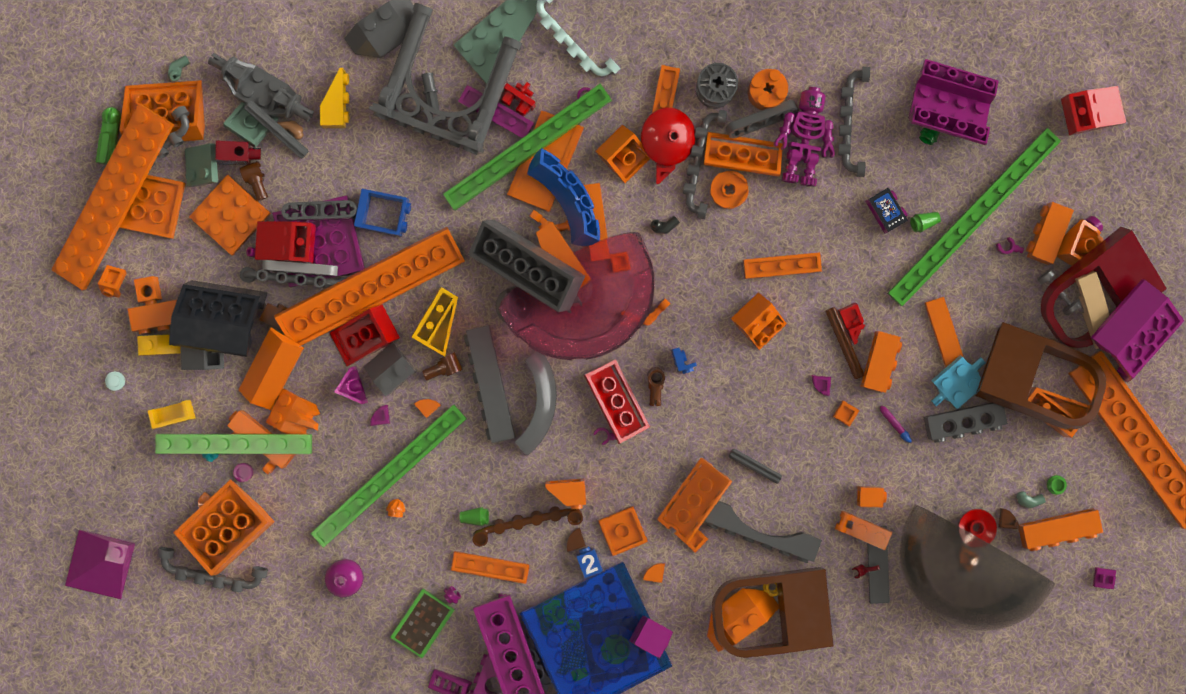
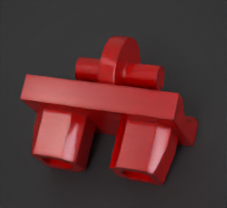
M526 82L524 86L517 83L515 88L506 83L501 98L503 104L510 107L514 99L517 100L520 104L516 108V112L523 117L530 109L533 111L536 107V102L529 98L534 94L529 90L530 83Z

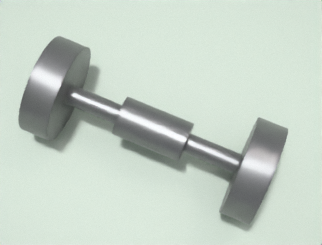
M1053 268L1049 269L1037 281L1040 285L1047 281L1051 284L1053 282L1051 278L1056 274V271ZM1063 291L1058 297L1067 303L1068 306L1063 309V312L1068 316L1080 308L1082 304L1079 299L1071 303L1066 297L1067 294Z

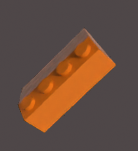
M201 80L125 86L120 124L121 135L138 104H143L173 123L174 126L170 133L177 131L181 127V121H175L171 113L176 108L185 106L189 112L187 116L189 128L187 133L181 138L183 141L204 140L205 121Z
M229 480L173 533L210 576L220 574L275 521L235 482Z

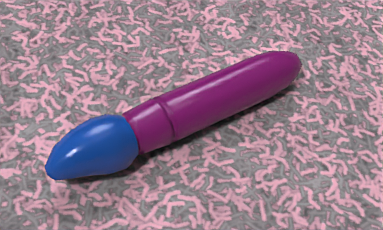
M880 406L881 413L900 434V437L905 442L911 443L912 440L909 433L886 407Z

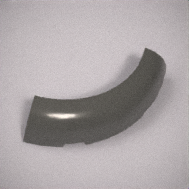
M541 349L525 359L535 380L537 402L528 428L515 443L527 456L537 448L546 436L556 409L557 391L552 368Z

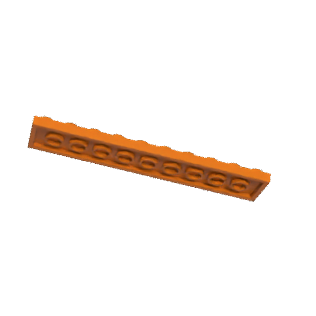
M138 104L51 269L53 272L79 289H87L174 126L173 123L143 104Z
M445 227L274 315V318L284 335L302 346L350 321L369 308L381 305L465 262L448 227Z
M1098 351L1091 357L1101 366L1106 378V390L1098 415L1178 525L1185 529L1186 465L1104 353ZM1079 365L1068 374L1091 404L1095 392V381L1091 373Z

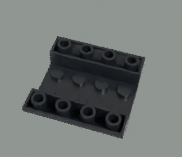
M194 280L183 284L171 316L169 345L247 357L252 344L250 332L258 309L263 310L267 292Z

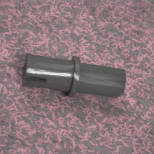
M424 73L421 76L424 85L423 94L426 96L427 105L439 110L438 89L435 87L434 74Z

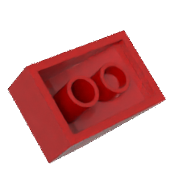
M383 304L369 308L330 332L347 367L400 339Z

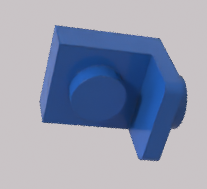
M680 347L671 350L677 372L682 371L685 374L694 371L693 367L697 366L695 362L685 365L684 362L687 361L684 350L681 351Z

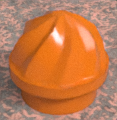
M399 499L390 501L386 507L388 511L387 516L403 517V512L406 510L404 503Z

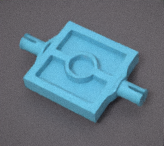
M961 355L931 380L939 392L931 402L937 407L946 399L956 409L961 407L976 394L981 380L978 370L986 362L980 357L972 365Z

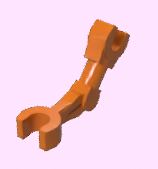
M535 210L530 214V217L538 223L543 224L548 221ZM568 220L564 223L556 224L559 231H570Z
M664 299L648 317H638L632 313L624 312L622 316H628L630 321L621 325L624 327L636 324L651 325L658 315L671 303Z

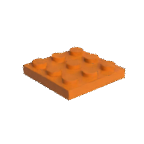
M227 174L189 218L233 256L256 231L257 221H265L271 213Z
M147 175L119 228L174 239L186 183Z

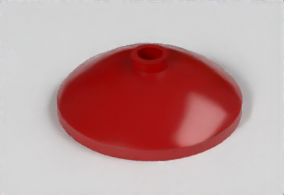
M662 108L654 111L647 117L641 129V143L646 155L660 165L671 166L683 162L689 157L692 146L695 145V128L692 121L684 112L675 108ZM672 133L675 134L674 140L671 138Z

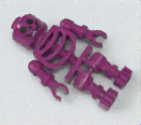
M809 87L808 90L802 91L799 109L803 112L795 114L788 112L785 114L783 126L779 129L780 134L774 141V147L778 146V141L781 140L783 143L781 150H783L787 146V135H790V132L797 138L802 139L801 143H788V147L797 148V150L789 149L787 152L788 166L785 169L787 173L782 175L783 182L798 183L799 175L794 173L797 172V162L804 159L803 162L806 163V169H804L805 176H801L800 185L816 186L817 178H813V175H815L814 169L819 161V155L811 153V151L820 152L821 147L808 145L809 140L822 137L824 142L821 151L822 157H826V150L830 151V158H833L835 155L832 141H834V137H832L833 122L831 120L825 121L824 116L818 115V113L824 110L826 98L825 94L820 92V88ZM812 124H818V127H812ZM818 130L816 136H811V132Z

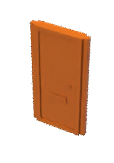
M541 110L534 130L555 115ZM580 125L575 126L545 147L544 150L560 159L559 163L567 169L584 127ZM531 157L518 167L507 195L550 212L556 197L542 183L527 175L529 165L533 159Z

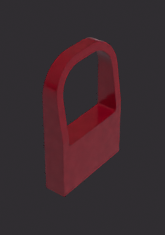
M1119 227L1047 287L1041 300V314L1058 341L1074 348H1084L1093 345L1089 331L1080 337L1069 338L1054 315V304L1060 293L1074 284L1076 278L1086 275L1092 270L1097 272L1099 280L1116 308L1142 279L1146 280L1161 293L1167 289L1132 230Z

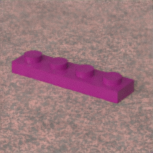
M467 85L458 102L470 108L479 101L483 93ZM498 102L492 121L521 138L528 135L534 122Z

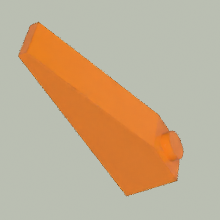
M1084 219L1080 220L1064 235L1056 257L1073 266L1103 241V238L1100 236L1101 232Z

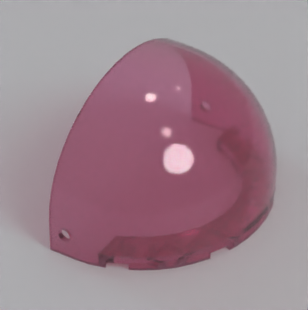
M638 232L618 234L574 252L592 281L579 289L577 295L582 302V306L579 303H574L570 309L572 313L567 311L557 312L518 286L511 290L501 301L499 311L513 334L527 343L533 350L562 360L593 359L608 354L628 342L646 320L653 303L655 291V271L652 258L641 234Z

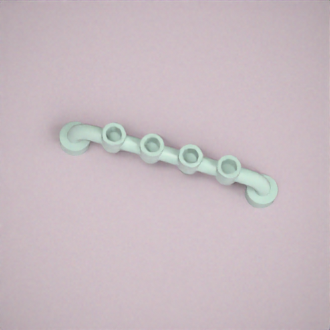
M537 0L536 9L542 18L540 23L547 30L550 27L555 32L554 38L560 44L563 41L567 44L568 48L566 50L573 58L578 56L582 60L579 64L586 72L591 70L598 76H607L612 71L616 74L621 69L611 58L605 62L607 67L599 68L545 11V2L547 1L550 4L553 0Z

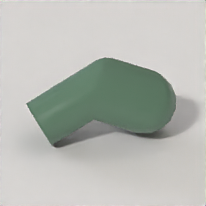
M186 55L169 65L168 78L171 81H178L181 77L182 68L190 64Z
M1021 491L1016 495L1018 503L1026 508H1034L1046 503L1042 494L1030 497L1026 495V492Z

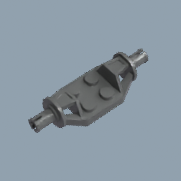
M213 53L212 57L209 58L208 64L221 70L220 79L226 82L234 97L244 104L252 100L271 118L285 117L289 119L295 114L309 122V117H313L314 111L300 104L301 95L296 94L288 84L258 66L239 61L235 56L226 61ZM231 76L236 79V83L230 78ZM280 104L282 106H285L286 109H280L277 107Z

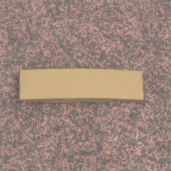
M1094 271L1075 279L1081 294L1079 298L1084 309L1082 314L1090 336L1110 316L1097 272ZM1093 341L1095 349H1098V346Z

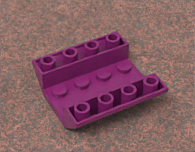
M925 59L913 92L908 119L910 123L987 145L990 127L986 126L990 104L996 97L999 81Z
M1142 279L1096 330L1091 339L1099 349L1112 355L1120 366L1117 372L1128 383L1184 322V319L1167 296Z

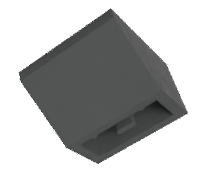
M180 347L181 370L224 369V353Z

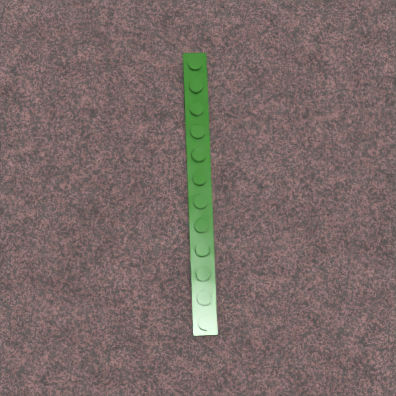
M1046 128L887 294L900 306H903L1048 156L1061 140Z

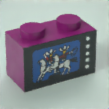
M889 188L865 201L884 234L908 221L906 218L907 212L902 206H899L896 201L898 198L893 190L890 191Z

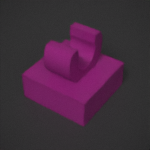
M1095 567L1093 586L1114 590L1116 570Z

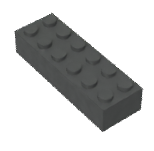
M496 220L482 221L468 254L557 312L571 309L585 278V275Z

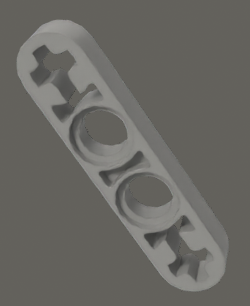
M263 260L262 270L337 276L338 266Z

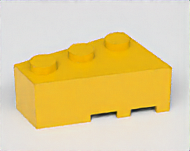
M440 287L411 337L445 357L458 297Z

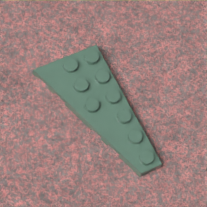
M506 0L454 44V47L486 84L504 36L519 42L521 41L537 14V0Z

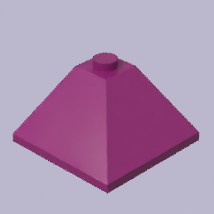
M79 530L65 586L121 599L135 543Z

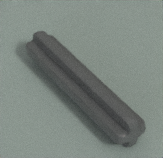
M736 449L731 450L729 454L731 459L776 484L780 482L781 474Z

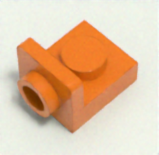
M107 265L98 282L101 293L106 297L112 298L114 296L120 298L121 293L119 289L127 274L126 271Z

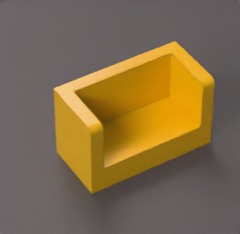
M191 400L148 410L152 429L196 419Z

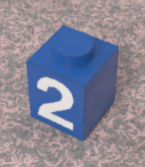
M587 546L579 550V554L576 557L585 578L603 571L595 548L590 549Z

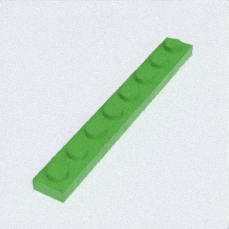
M156 434L155 454H312V434Z

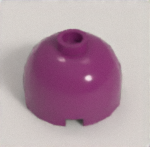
M337 560L326 570L325 586L336 597H350L362 587L364 580L363 571L359 564L353 560Z

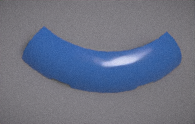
M541 148L531 160L527 175L542 183L560 203L569 223L571 244L589 246L599 242V221L595 219L593 212L594 204L584 185L572 170L568 171L559 163L560 159Z

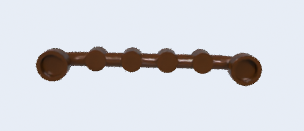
M554 506L548 513L542 514L540 511H533L530 517L523 518L521 515H515L512 521L507 522L497 519L493 525L476 530L473 533L472 540L476 546L482 547L487 544L488 534L490 533L502 534L505 530L512 528L520 530L523 526L529 524L539 526L543 521L547 520L557 522L561 517L567 516L568 522L571 525H579L583 521V514L580 509L567 508L560 510L559 507Z

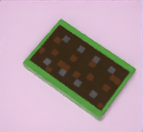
M422 589L391 635V638L420 658H423L455 609L425 589Z

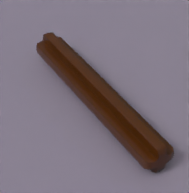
M835 307L827 309V317L854 379H859L864 376V372Z

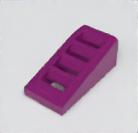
M434 669L428 688L442 694H460L458 691L460 686H463L461 694H468L472 682ZM438 677H442L440 685L436 686ZM447 679L449 680L447 688L445 689L443 688V686ZM454 682L456 683V686L454 691H451Z

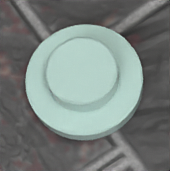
M110 372L105 378V384L110 390H120L125 385V377L120 372Z

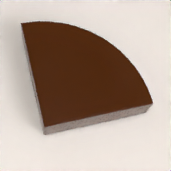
M1000 508L998 527L1019 530V523L1015 516L1009 510Z
M580 527L570 534L567 540V552L586 546Z

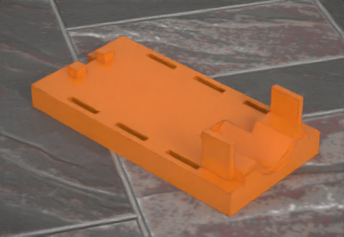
M700 458L657 520L668 529L674 528L676 530L674 534L683 542L689 543L730 486L732 480L714 468L704 458Z

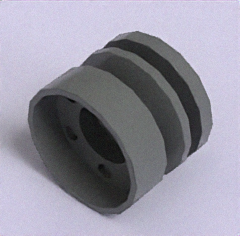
M724 63L707 65L701 71L696 82L695 92L698 100L709 108L718 109L726 106L731 102L738 88L736 72ZM716 80H717V81H720V82H719V84H720L719 88H716V87H715V82H716Z

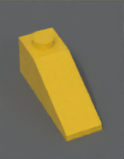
M170 335L137 336L138 355L181 354L179 346L169 345Z

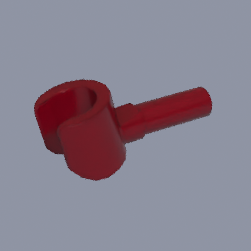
M860 564L852 568V570H857L859 573L854 578L858 579L868 572L880 570L879 565L865 567Z

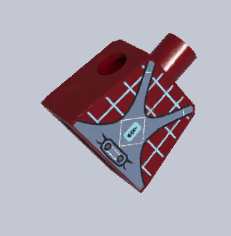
M216 140V161L219 165H248L250 160H261V148H250L248 142ZM234 151H244V154L237 156Z

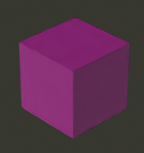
M642 615L629 641L660 658L670 642L673 631Z

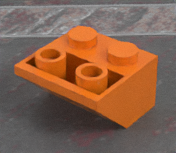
M759 292L731 318L738 329L759 350L787 324L773 304Z

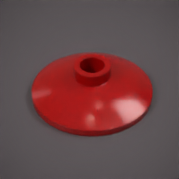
M972 509L961 517L958 524V532L961 539L967 545L980 548L989 545L994 540L997 533V524L989 512L982 509ZM975 524L979 525L977 531L973 530V525Z

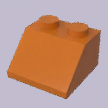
M621 125L595 151L602 161L624 183L632 178L650 160L642 147L641 141L624 125Z
M585 478L546 481V489L566 506H571V509H581L583 505H586Z

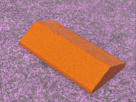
M708 132L704 165L780 177L783 151L781 147L783 143H778V146H776L778 150L715 141L711 140V138L774 147V142L745 137L730 138L726 134Z
M271 327L239 388L241 394L251 404L271 410L304 347Z

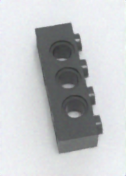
M987 403L923 417L927 437L929 440H934V443L946 441L945 437L953 436V439L965 437L964 433L971 432L972 435L981 434L983 429L990 428V431L1000 430L1002 425L1008 424L1004 407L995 403ZM985 413L988 420L983 424L981 422V415ZM967 417L969 420V425L964 428L962 426V420L963 418ZM946 421L950 423V429L948 431H944L943 424Z

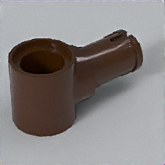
M259 161L240 167L242 178L246 184L248 183L249 186H252L257 201L268 198L262 183L264 181L262 177H265V175L261 172Z
M454 352L440 358L436 365L422 372L424 378L428 381L440 375L450 376L463 369Z
M652 367L647 374L648 388L650 389L649 405L654 406L656 400V406H661V389L664 387L665 375L661 368ZM654 373H660L661 379L653 381L651 376Z

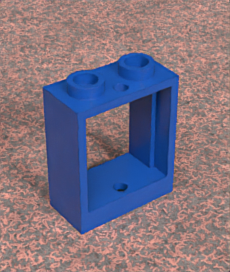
M361 189L354 226L364 230L402 237V233H406L408 222H405L406 214H410L411 203H409V199L406 197ZM371 197L402 203L397 230L366 224Z

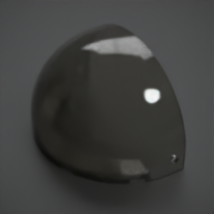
M916 504L903 526L900 563L910 590L926 609L940 619L955 626L970 630L992 631L1016 625L1036 612L1055 586L1053 581L1017 559Z

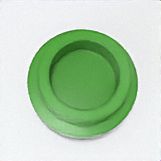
M1054 475L1048 479L1047 489L1052 494L1059 495L1066 490L1067 483L1063 477Z

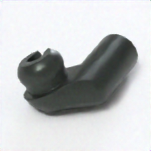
M675 216L667 222L655 219L651 222V229L655 233L667 234L680 222Z

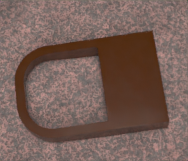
M1002 322L995 335L975 396L1059 428L1073 430L1086 426L1097 416L1106 390V378L1101 366L1092 357L1054 340ZM1043 352L1080 365L1091 373L1095 381V392L1086 416L1078 419L1067 418L1028 401Z
M815 567L733 578L723 583L714 594L712 600L714 634L719 645L734 656L750 658L834 646L826 569ZM776 583L782 642L746 648L732 646L725 637L722 604L726 595L739 587Z

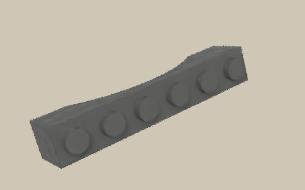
M721 501L717 502L705 519V522H708L707 526L718 529L719 526L724 528L727 534L736 536V533L743 535L744 540L754 543V540L759 541L762 547L770 550L772 547L780 549L779 553L790 556V554L796 555L797 560L808 563V560L814 562L822 542L821 539L804 532L785 536L760 533L743 523L733 508Z

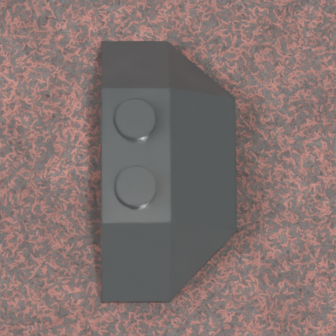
M410 0L388 1L357 22L344 39L356 55L382 58L403 43L414 12L412 10L413 3Z

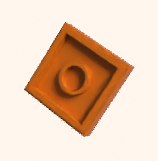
M634 506L598 520L612 556L648 542Z

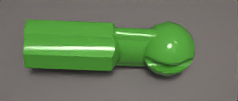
M108 107L102 112L101 133L99 134L96 163L106 165L117 146L121 114L116 108Z

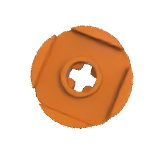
M725 171L716 175L710 186V195L714 203L724 209H734L742 205L748 196L746 178L737 171ZM732 185L734 194H726L724 187Z

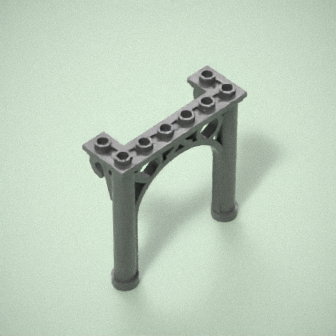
M415 3L412 9L414 12L387 87L385 86L382 89L378 104L373 103L372 106H369V109L374 111V116L386 121L392 118L396 120L395 124L405 128L408 124L414 127L413 131L423 135L425 131L432 134L431 138L442 141L443 138L450 140L449 144L457 148L463 145V150L476 155L478 152L484 153L483 143L516 53L520 51L522 43L504 36L484 93L476 104L458 112H445L434 109L418 96L411 79L412 67L433 9ZM406 81V85L410 93L403 94L400 96L402 88ZM413 98L417 104L415 111H404L402 108L403 100ZM421 106L424 108L423 112L427 115V123L412 118L421 112ZM479 109L476 120L472 122L468 115ZM447 117L450 118L448 120V128L451 132L435 127L439 121H447ZM464 117L468 122L467 130L464 132L455 130L453 128L455 119Z

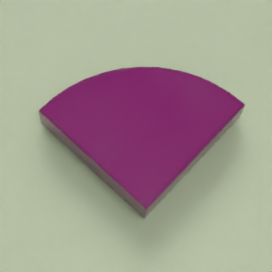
M812 375V383L815 389L823 395L830 396L831 377Z
M388 405L381 406L374 412L370 426L390 424Z

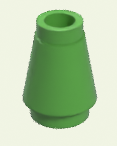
M938 212L915 214L910 219L913 231L920 233L941 222Z
M480 507L461 511L460 522L484 526V524L489 522L488 509Z

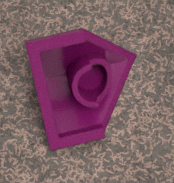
M350 367L334 392L360 404H366L368 401L357 367Z

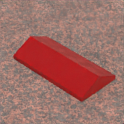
M616 359L584 375L618 444L650 428ZM612 365L614 366V368H615V370H616V372H617V374H618V376H619V378H620V380H621V382H622L624 388L626 389V391H627V393H628V395H629V397H630V399H631V401H632V403H633V405H634V407H635V409H636V411H637V413H638V415H639V417H640V419H641V421H642V423H643V425H644L643 427L641 426V424H640V422H639L637 416L635 415V413H634V411H633V409H632V407H631V405H630V403H629V401H628V399H627V397H626V395H625V393H624V391H623V389H622V387H621V385H620V383H619V381H618V379H617V377H616V375H615V373H614V371H613V369H612V367H611Z

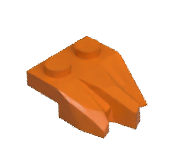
M283 388L266 423L286 434H307V429L318 431L319 424L312 418L318 416L320 412L316 404Z

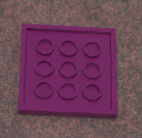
M346 195L325 201L349 200V197ZM338 204V215H341L340 211H346L348 215L352 211L350 204L347 208H340V204ZM327 205L324 210L328 216L332 215L335 211L333 205ZM299 206L300 210L290 208L286 213L290 214V217H292V213H300V217H302L301 206ZM308 206L305 209L307 216L315 214L314 206ZM281 211L272 213L274 221H291L284 218ZM353 218L291 221L307 222L316 225L313 264L338 266L337 276L304 274L307 277L316 278L317 276H323L326 279H331L365 269ZM286 272L288 275H298V274H300V273H288V272ZM303 276L299 278L300 283L304 282ZM288 282L290 288L300 286L296 283Z

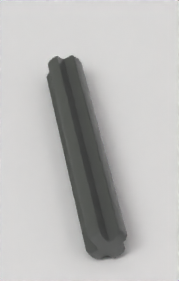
M252 100L248 101L244 109L298 157L302 159L309 152L307 148Z

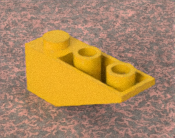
M339 68L320 105V126L322 128H346V123H349V111H346V104H349V93L346 92V85H349V74L343 68Z

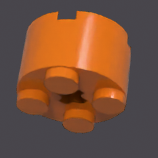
M764 69L756 73L748 86L749 101L760 110L780 105L788 94V82L784 75L777 69ZM765 87H767L768 89L771 88L772 91L770 92V94L768 91H764Z

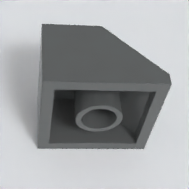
M394 343L387 346L364 366L372 381L385 396H389L417 372Z

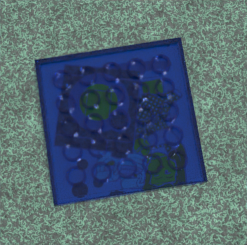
M624 562L618 563L519 613L557 694H621L672 667L666 651L658 658L629 641L642 615L649 619L650 617Z

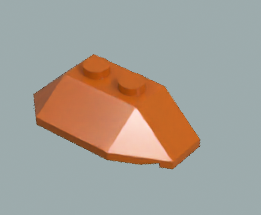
M742 588L726 599L722 604L724 634L727 641L732 646L736 645L765 624L779 609V604L776 600L764 592V590ZM711 611L707 637L719 652L724 649L716 640Z

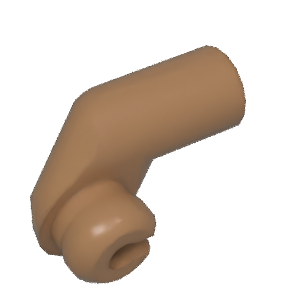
M292 120L277 122L286 131H290L295 139H301L304 136V130L297 122Z

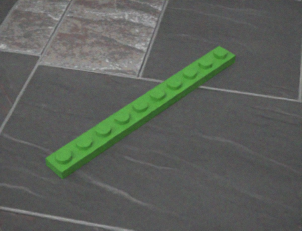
M601 84L597 85L443 195L453 210L456 211L533 157L541 148L544 149L612 101Z
M455 404L451 406L320 524L311 535L324 548L467 419Z

